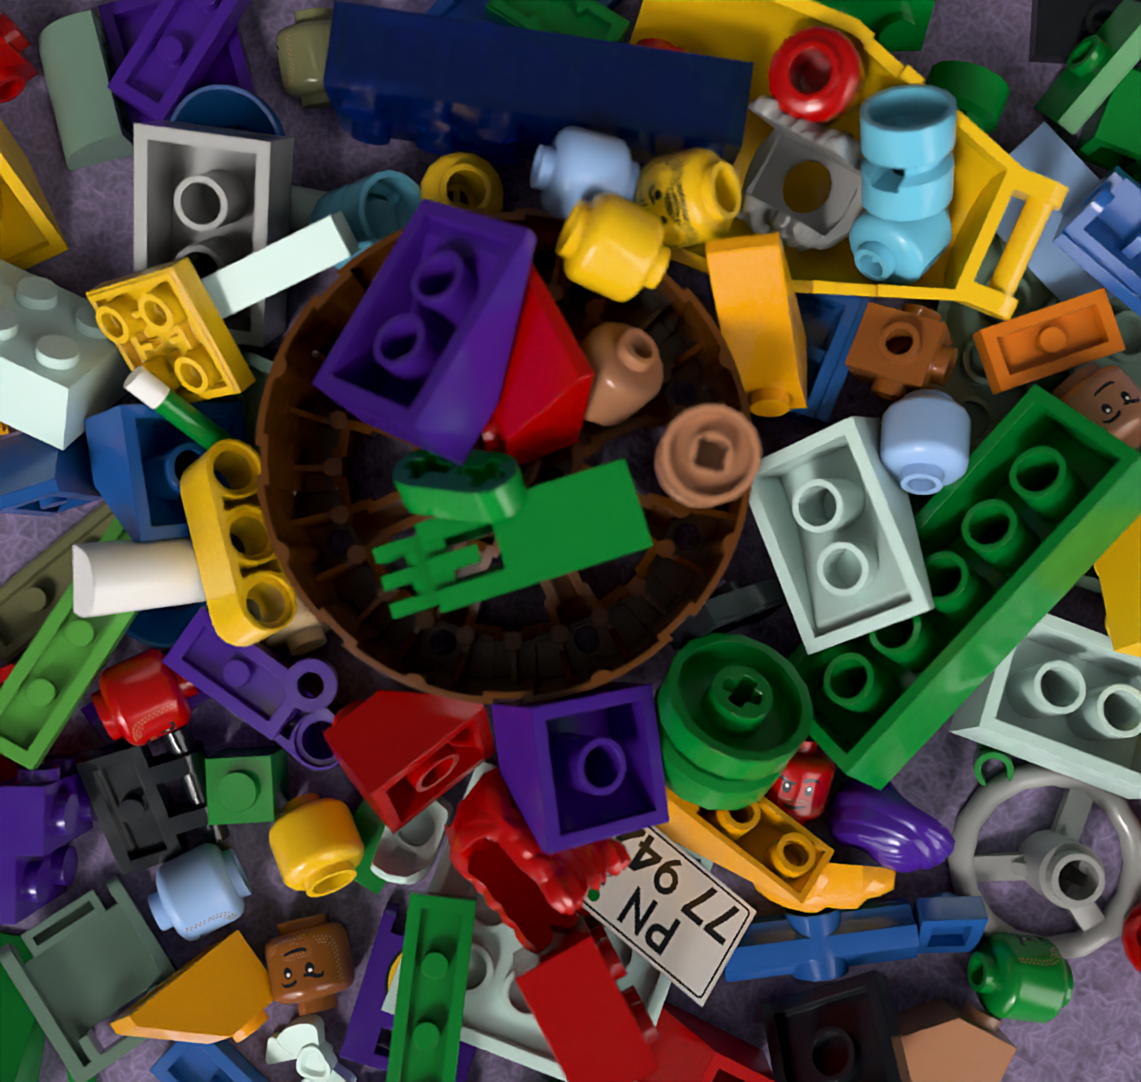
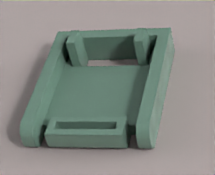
M118 874L105 881L109 893L117 902L110 908L106 907L97 891L93 888L20 935L33 955V958L27 962H24L20 952L11 942L0 948V962L75 1082L88 1081L148 1039L123 1035L106 1048H103L92 1027L146 990H148V994L177 971L174 963Z

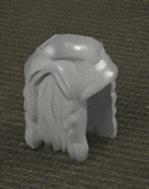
M768 94L761 95L757 100L750 103L748 109L760 116L775 129L759 145L750 162L741 191V207L735 218L747 222V226L752 228V232L759 235L780 233L783 247H795L798 253L812 248L818 250L832 248L849 236L854 220L865 210L862 206L861 162L865 156L861 153V141L854 138L852 133L848 134L845 130L838 132L836 128L833 129L828 125L811 123L802 119L797 120L790 114H784L779 108L777 100L772 98V96ZM807 161L822 163L829 170L832 182L828 199L819 209L806 214L792 211L785 204L782 192L786 175L798 164Z

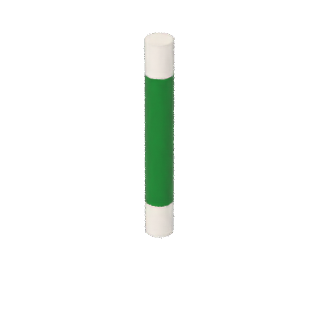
M143 366L135 368L125 380L123 385L125 389L206 450H209L219 441L235 439Z

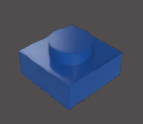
M940 892L926 898H917L912 913L917 924L919 937L917 954L975 952L988 922L982 896H958L950 892Z

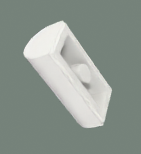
M191 537L139 543L133 542L132 539L73 544L74 613L86 618L205 602L206 597Z

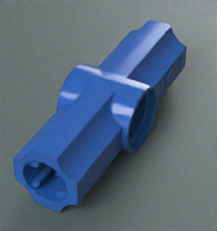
M903 897L867 901L858 909L826 907L818 913H807L784 908L783 913L753 917L723 970L725 981L738 982L792 974L796 979L803 981H827L847 974L849 966L917 958L919 937L911 905Z

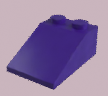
M422 199L312 384L363 422L462 466L499 402L536 237L529 229Z

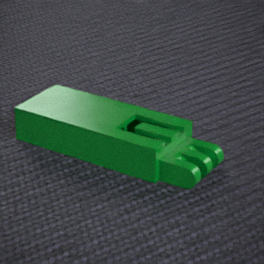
M623 458L526 489L527 500L524 506L516 514L504 520L493 523H475L435 517L414 524L417 535L372 549L376 564L390 563L403 556L406 561V569L380 577L384 591L413 584L416 593L415 597L401 598L389 605L393 619L438 605L441 612H448L653 546L626 459ZM495 534L504 564L457 578L456 569L483 562L476 543L450 552L448 548Z

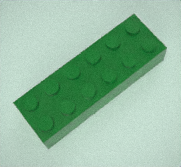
M1034 384L969 456L966 473L956 482L943 486L914 517L935 608L809 655L802 642L787 658L808 687L813 707L809 735L846 775L881 791L1141 514V453L1038 385Z

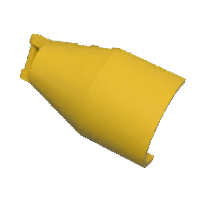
M643 0L629 44L637 45L639 40L657 38L672 43L676 48H684L689 71L686 100L626 96L622 94L616 79L596 132L622 139L630 150L631 160L638 162L640 174L644 166L657 157L693 148L710 149L724 162L733 167L738 176L742 191L748 167L757 148L775 129L760 116L750 111L748 107L751 102L757 100L761 95L768 94L771 96L768 84V70L772 56L783 40L797 30L817 25L834 28L850 39L857 48L865 67L866 82L861 98L849 115L828 126L833 129L836 128L838 132L845 130L848 134L852 133L853 137L860 141V108L867 98L879 91L895 86L925 85L922 83L925 79L910 65L903 66L872 37L875 34L861 21L812 0ZM957 109L955 145L950 151L953 153L954 158L953 198L947 206L952 224V239L946 251L920 279L908 286H899L884 282H874L866 278L855 264L849 236L832 248L825 250L812 248L798 253L795 247L787 246L783 248L795 293L948 300L958 302L990 316L1010 321L1019 302L1013 298L1052 210L1059 211L1069 189L1057 181L1023 168ZM813 161L796 165L785 177L782 188L785 204L792 211L803 214L819 209L828 199L832 182L829 170L822 163ZM1011 196L1025 201L992 278L986 287L974 282V279ZM733 218L729 230L720 239L759 234L752 232V228L747 226V222L739 220V218ZM706 243L670 249L669 260L710 276L706 257Z

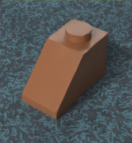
M940 998L895 1013L912 1082H1001L1017 1050V1047L998 1028L1002 1020L991 1016L982 1005L969 999H965L962 1007Z

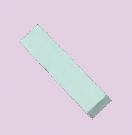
M339 211L201 279V282L223 319L361 251V248L342 211Z

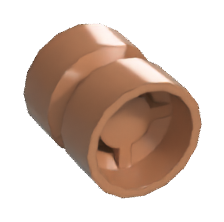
M704 404L686 410L670 424L655 450L654 470L660 486L671 499L687 507L708 508L738 497L752 484L760 467L761 446L755 429L742 414L724 405Z

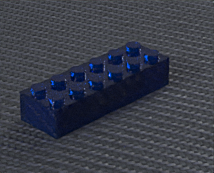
M334 1L323 86L344 131L351 133V137L366 144L387 145L390 143V139L416 142V146L419 149L433 154L446 155L455 152V148L479 151L484 159L491 162L515 164L519 162V158L534 159L536 151L541 144L551 147L552 142L561 130L569 126H576L622 139L630 150L631 160L638 162L641 174L644 166L653 159L693 148L710 149L724 162L733 166L743 144L754 62Z

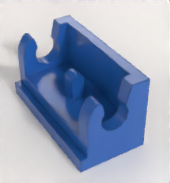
M1116 165L1062 217L1052 242L1141 317V185Z
M797 293L796 298L807 337V408L790 409L786 414H783L784 416L816 429L828 423L849 372L845 365L846 358L868 302L876 303L872 300L851 295Z

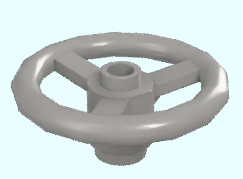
M1030 763L1014 766V775L1011 781H1009L1005 770L987 781L986 786L980 785L956 817L952 837L955 840L954 850L947 857L952 890L958 896H982L988 916V922L982 934L985 938L999 932L1044 937L1056 945L1062 957L1066 960L1085 957L1118 937L1122 932L1123 922L1131 909L1141 903V822L1127 799L1122 796ZM1051 785L1065 789L1051 829L1040 830L1028 836L1021 844L1018 852L975 853L980 829L999 804L1025 789ZM1093 802L1104 810L1117 831L1123 862L1116 893L1102 912L1095 901L1104 890V867L1099 856L1092 849L1079 842ZM1024 880L1027 885L1052 903L1066 908L1079 928L1074 932L1050 936H1040L1016 930L992 912L978 889L977 882Z

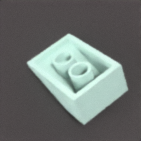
M851 416L760 459V467L752 482L749 504L808 655L935 608L908 492L902 489L900 483L886 470L879 457L882 427L880 418Z

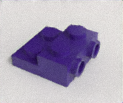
M80 754L46 756L45 764H40L37 769L30 770L25 766H20L17 768V776L0 782V925L18 924L65 893L67 885H70L75 878L78 856L76 848L68 846V842L93 829V821L98 820L75 766Z

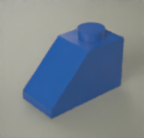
M85 431L64 450H60L24 432L0 440V513L48 517L103 499L93 483Z

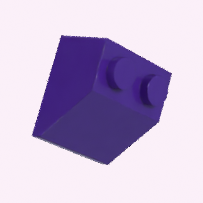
M609 681L581 693L544 702L524 704V699H515L491 704L500 774L542 852L552 854L670 821L651 683Z

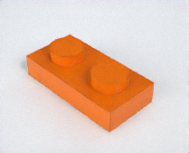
M1105 288L1010 319V321L1001 322L972 334L993 395L1126 350Z

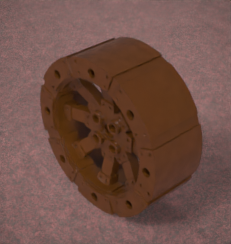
M515 207V212L486 213L485 208L464 210L529 229L534 234L536 242L531 261L577 343L593 328L605 322H620L647 333L655 342L663 363L664 381L658 394L633 417L618 426H602L583 419L577 443L528 462L526 470L522 474L526 489L540 485L542 475L548 470H558L566 477L591 469L593 467L587 465L584 461L604 449V444L644 429L646 433L663 428L665 432L670 424L686 410L704 404L724 405L742 414L751 424L745 390L734 358L715 322L688 287L683 291L664 272L661 280L653 289L642 286L639 292L627 301H616L593 290V298L585 306H578L573 304L568 296L570 287L576 282L566 276L564 272V257L556 253L557 243L566 219L553 217L546 210ZM403 228L369 246L337 271L339 277L320 297L315 294L303 308L287 333L272 364L260 404L255 444L261 446V474L256 475L258 497L267 534L275 555L293 589L320 624L326 622L345 640L342 645L376 670L413 688L441 697L471 703L494 704L496 699H524V704L567 697L605 684L625 674L657 653L673 639L670 634L688 615L694 617L719 583L737 546L748 509L752 484L738 497L708 508L687 507L671 499L667 493L666 497L649 492L644 496L636 492L653 546L645 549L632 568L634 573L622 586L619 583L598 599L587 581L582 583L578 571L540 582L547 597L544 600V605L549 620L527 623L523 625V628L505 629V624L478 620L482 601L448 612H441L438 605L393 619L389 605L401 598L415 597L416 593L411 587L405 588L404 586L384 591L380 577L395 571L389 563L376 564L372 549L395 542V536L414 528V524L435 517L409 512L404 507L398 490L378 500L371 497L360 501L356 481L352 479V460L356 459L360 434L376 437L378 433L414 447L413 451L422 448L363 422L347 409L344 411H332L326 403L327 394L312 383L405 229ZM680 381L690 382L695 387L696 397L689 405L677 404L672 397V388ZM478 445L475 450H481ZM683 524L693 525L699 533L697 544L689 549L679 547L674 539L676 529ZM338 530L348 532L353 541V545L344 555L334 554L328 545L329 537ZM495 534L454 547V550L476 543L483 561L456 569L457 578L491 567L494 557H500L501 553ZM585 627L596 630L600 638L598 647L591 652H583L575 644L576 633ZM440 630L451 632L456 639L454 650L446 655L438 654L431 645L433 635Z

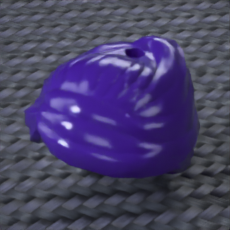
M850 776L848 781L842 783L838 791L832 795L827 822L829 837L834 839L838 845L850 846L869 854L884 867L903 873L916 871L920 868L928 870L933 868L934 865L943 863L946 857L950 856L954 850L955 840L948 829L934 817L905 799L891 781L880 791Z

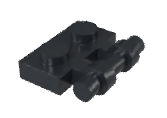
M188 723L163 735L169 749L167 753L153 757L148 743L142 746H134L123 740L83 752L75 763L122 876L165 863L186 853L188 842L184 832L200 828L205 842L212 844L220 843L230 835L227 824L208 825L205 759L208 756L202 741L194 740ZM180 778L189 800L173 806L164 782Z

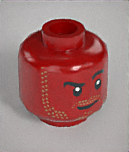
M821 25L801 28L785 38L774 52L768 70L769 92L772 98L777 100L781 111L784 114H790V116L797 120L802 119L822 125H832L849 115L859 102L866 82L864 62L852 41L837 29Z
M147 649L106 668L99 677L100 689L91 693L96 711L105 729L114 741L124 737L130 744L142 746L184 726L191 718V707L188 698L198 694V688L165 665L162 661L166 656L159 649Z
M808 735L764 797L803 826L807 820H813L825 811L835 773V762Z

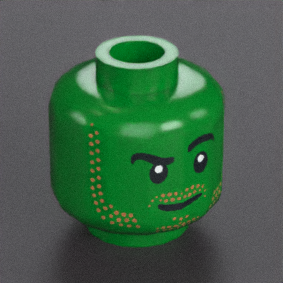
M1007 932L995 933L981 942L977 952L971 955L968 962L967 976L969 985L976 992L982 1007L993 1017L1047 1023L1054 1019L1071 999L1073 992L1071 967L1067 960L1062 957L1056 945L1044 937Z

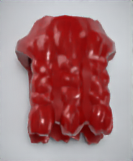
M499 766L480 777L466 797L458 804L456 818L453 823L444 824L450 844L449 859L455 870L470 881L478 893L484 895L489 908L499 912L502 923L514 930L515 937L521 945L536 955L543 952L553 942L552 931L568 933L579 919L577 914L585 917L590 914L582 907L584 896L587 897L590 888L599 891L601 883H606L607 873L618 876L621 870H625L629 866L631 861L625 845L614 837L552 854L542 852L502 778Z

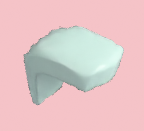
M441 796L394 835L385 826L375 857L370 866L372 872L387 882L397 884H415L424 880L436 861L446 833L444 824H449L453 810L452 805Z

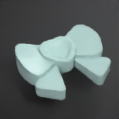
M318 1015L298 1017L282 1032H275L268 1039L266 1063L275 1064L297 1059V1072L305 1077L300 1082H356L357 1080L350 1070L338 1063L337 1057L333 1052V1046L325 1040L324 1022Z

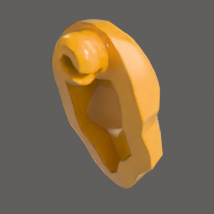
M828 862L806 900L800 906L755 883L753 884L759 893L785 908L807 913H818L826 907L858 909L867 899L879 897L894 890L896 871L884 867Z

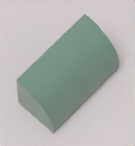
M91 9L74 13L52 22L39 34L37 48L68 170L72 171L134 155V130L131 128L125 103L107 88L116 70L103 23Z

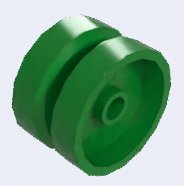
M712 633L690 640L673 657L663 677L661 687L654 694L665 786L681 799L708 810H738L760 801L786 768L788 761L798 751L810 731L813 707L808 687L792 663L769 645L741 634Z

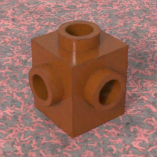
M868 302L845 365L856 380L872 385L870 389L872 394L882 399L896 402L902 399L905 394L915 390H934L936 384L943 387L946 386L956 364L958 348L952 347L953 340L947 324L941 322L942 316L936 311L910 303L904 304L902 310H897Z

